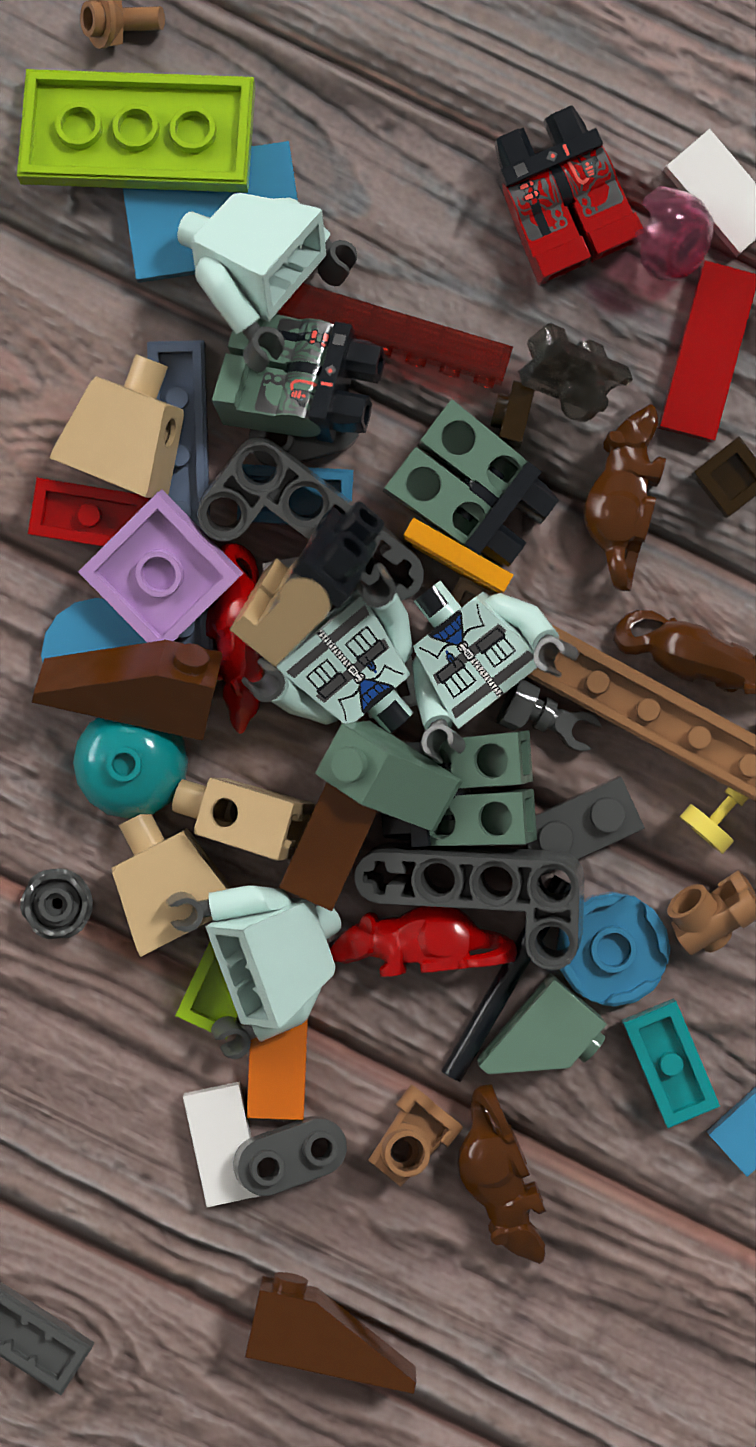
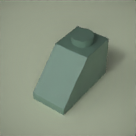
M372 721L342 723L315 773L361 805L430 831L437 829L463 782Z
M549 973L479 1054L477 1061L479 1067L487 1074L570 1068L578 1058L584 1063L596 1053L606 1038L601 1031L607 1024L602 1016L552 973Z

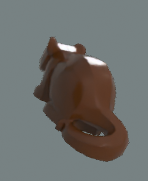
M652 404L627 417L616 431H611L607 434L603 442V448L609 455L606 459L604 471L594 482L584 503L586 528L595 542L604 550L613 586L620 591H631L642 542H645L656 502L655 497L647 495L648 485L654 487L659 485L666 463V458L657 457L653 462H650L648 458L647 447L658 426V413Z
M652 610L630 612L615 627L613 640L618 649L625 654L651 653L654 662L683 680L693 682L696 679H703L714 682L717 687L725 692L732 693L737 691V689H743L744 694L756 695V655H753L747 648L739 644L728 643L717 638L709 628L689 622L677 621L675 618L667 620L664 616ZM642 619L663 624L654 631L642 636L635 637L631 632L634 624Z
M492 1084L481 1085L474 1090L472 1095V1128L459 1149L457 1161L459 1176L470 1194L485 1207L487 1215L491 1220L488 1225L489 1232L491 1233V1242L494 1245H503L515 1255L540 1264L545 1258V1243L536 1227L531 1223L529 1213L530 1209L537 1214L546 1212L543 1204L544 1201L535 1181L524 1183L523 1178L530 1175L526 1166L527 1161L511 1125H508Z

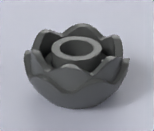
M62 868L48 869L37 873L30 879L22 895L20 909L22 915L38 936L45 939L70 938L78 934L87 924L93 909V899L89 887L79 875ZM55 898H59L63 902V906L60 909L53 906Z

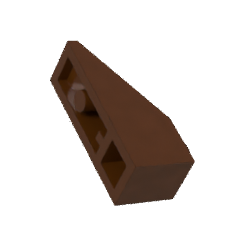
M160 640L44 658L34 689L32 703L203 741L223 652L205 649L196 644Z
M277 1272L274 1278L262 1276L245 1358L414 1394L416 1388V1366L318 1287L307 1285L308 1280L293 1273Z

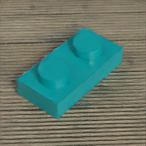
M674 998L621 1020L667 1128L720 1107L677 1001Z

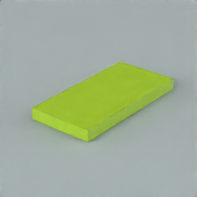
M26 69L17 178L20 185L248 193L256 87L254 77Z

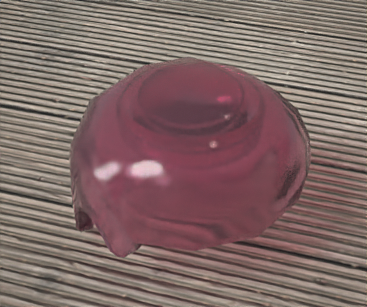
M659 186L642 201L643 206L651 213V219L645 228L636 231L635 236L641 243V264L651 277L660 280L676 282L693 274L700 267L711 247L714 219L708 208L695 195L674 187Z

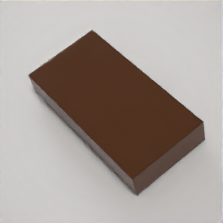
M326 782L279 888L332 911L376 816L377 810L361 805Z

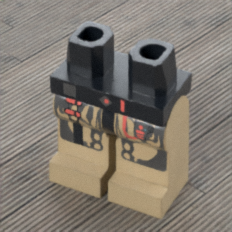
M357 501L344 515L332 507L320 520L300 557L289 568L276 558L263 571L230 630L276 667L326 617L332 604L339 609L350 599L377 546V543L373 540L380 534L385 524L383 520L360 501Z

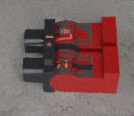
M573 105L549 115L543 121L553 147L535 154L524 127L504 134L495 141L497 159L501 168L497 182L503 196H505L507 206L538 286L585 266L589 259L591 262H595L634 245L646 233L637 213H633L617 179L612 162L602 146L603 142L597 128L588 131Z

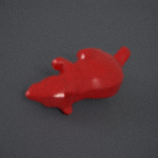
M228 543L219 548L243 574L209 606L206 618V636L210 639H215L218 652H223L217 681L224 679L226 683L222 691L229 712V718L237 733L242 734L250 720L259 710L261 703L245 687L242 679L246 677L250 682H257L263 678L264 668L257 662L263 656L233 633L230 628L258 582L259 572L256 560L248 549L237 543ZM236 559L246 567L248 575L240 568Z
M419 906L399 917H388L379 920L375 913L368 912L361 917L358 923L345 930L330 947L334 962L347 964L369 956L382 959L385 963L379 969L380 977L397 976L406 973V963H419L421 973L511 963L516 961L517 955L516 945L512 939L494 931L478 928L467 914L459 908ZM478 949L493 950L486 953L470 955V951Z

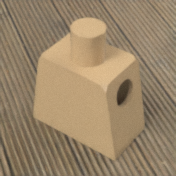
M135 354L124 386L97 376L92 379L55 444L50 459L147 498H152L160 490H163L168 495L184 420L183 409L157 399L168 366Z
M210 777L207 786L182 779L174 794L172 811L197 819L194 833L199 836L275 860L292 859L313 813L315 803L228 778ZM233 803L236 804L238 810L235 822H233L230 816V809Z
M140 814L119 825L134 856L112 867V874L140 957L188 933L177 930L171 922L188 918L192 913V905L182 904L177 907H169L166 902L171 895L177 892H186L191 894L197 901L209 899L210 892L233 888L188 829L164 839L152 814ZM212 916L204 917L198 927L212 921Z

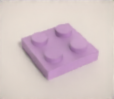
M163 490L157 492L78 571L146 642L160 640L175 641L243 574L229 557Z

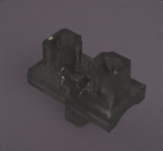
M552 323L546 324L528 340L527 345L532 360L518 371L523 386L559 399L564 415L577 422H587L594 418L598 412L605 411L609 403L606 395L612 389L618 386H626L633 380L629 367L607 358L602 344L592 340L582 341L577 345L571 343L567 338L565 329Z

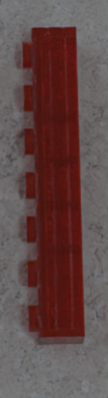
M304 283L299 286L276 313L277 315L301 320L319 319L333 325L335 322L352 324L356 339L382 346L387 358H391L392 353L406 357L404 362L412 366L425 368L427 363L440 367L439 373L452 378H459L460 374L474 378V384L493 389L494 384L502 385L513 350V346Z

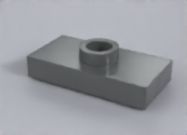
M0 1282V1357L59 1395H62L95 1342Z

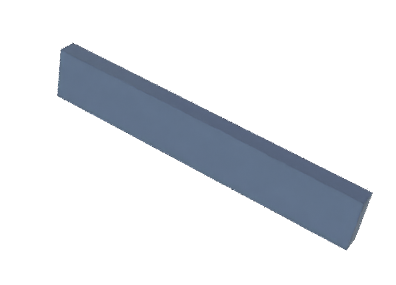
M204 340L147 342V358L168 366L157 399L184 410V420L168 496L201 529L198 521L199 502L203 493L210 485L206 343ZM209 505L207 511H208V514H209V517H210V505ZM209 607L174 642L196 644L205 649L214 650V639L206 636V618Z

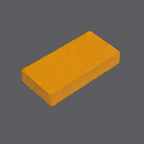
M414 517L403 535L404 542L412 548L495 594H503L514 576L512 573Z

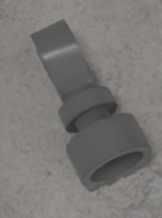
M522 679L509 689L496 718L497 724L515 731L517 728L525 725L529 719L533 721V728L542 732L548 728L555 732L569 749L577 751L592 749L586 744L575 740L572 735V727L579 720L602 728L600 721L592 713L585 711L568 712L557 708L558 702L549 697H545L543 701L538 699L540 687L525 679Z

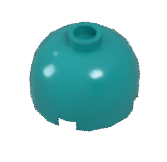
M98 717L89 722L77 740L73 760L77 785L89 803L107 815L125 819H132L140 814L153 815L171 803L178 784L182 779H186L189 763L185 741L182 736Z

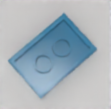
M289 141L251 146L249 190L245 194L270 199L293 198L298 201ZM123 188L137 282L142 283L195 275L192 249L182 246L178 241L177 232L181 219L188 212H195L211 218L231 195L243 192Z

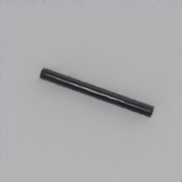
M554 874L546 889L551 893L562 894L571 889V883ZM526 925L515 942L517 949L516 961L502 964L441 1070L444 1074L458 1082L462 1081L531 961L525 944ZM545 927L542 930H540V938L542 941L550 927Z

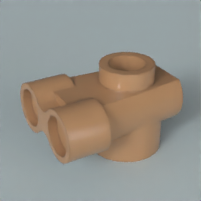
M740 870L717 884L719 887L711 893L703 885L695 884L681 890L669 903L667 913L673 920L671 924L676 937L690 955L702 949L706 952H715L729 942L732 931L740 926L745 928L756 921V893Z
M413 1085L409 1086L395 1104L400 1111L368 1159L372 1165L400 1187L410 1177L420 1174L427 1167L430 1155L441 1144L448 1148L464 1128L457 1120ZM404 1139L409 1145V1153L402 1160H394L391 1156V1148L397 1140Z

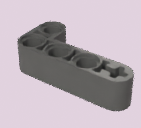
M255 437L246 440L238 447L205 490L199 502L198 521L201 529L209 537L218 541H229L238 538L245 532L262 508L266 506L290 526L310 539L322 517L332 507L344 515L354 503L278 444L267 438ZM255 451H265L271 454L276 462L274 473L264 480H254L248 477L242 467L246 456ZM303 486L312 487L321 494V505L313 514L300 515L291 509L289 498L297 488ZM228 497L235 500L241 509L239 519L228 526L214 523L209 517L207 510L210 503L215 499ZM383 526L380 534L373 540L377 543V546L372 556L378 547L379 541L382 539L386 542L379 547L382 556L396 565L403 559L406 560L405 568L409 576L404 581L399 577L392 579L395 583L398 597L400 600L412 597L419 591L423 583L424 570L415 551ZM372 556L368 567H365L360 577L368 585L375 583L380 577V572L375 566L380 562Z
M390 842L379 844L373 848L356 867L354 875L356 887L360 894L371 902L395 905L525 911V944L527 954L532 962L540 968L548 970L562 969L571 963L581 944L585 877L582 865L570 853L553 850L472 846L411 847V843ZM381 862H386L388 872L402 874L396 875L387 884L384 883L383 874L374 872V869ZM415 862L416 865L413 870V874H405V872ZM441 863L448 866L454 873V886L442 888L432 883L428 874L429 865ZM491 866H499L506 869L512 877V888L506 891L494 890L485 880V869ZM549 869L561 870L570 879L571 889L562 894L551 893L542 883V873ZM550 926L558 927L566 933L570 945L562 950L549 949L540 938V930Z

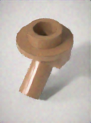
M88 0L82 5L80 22L84 35L90 38L94 47L105 49L109 46L123 44V31L163 30L165 14L161 6L122 7V0Z

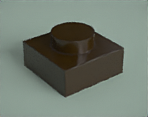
M513 381L510 395L498 393L490 426L501 429L499 438L510 447L519 449L521 446L536 388L534 385Z
M740 437L734 439L691 473L725 518L730 517L756 496V457Z

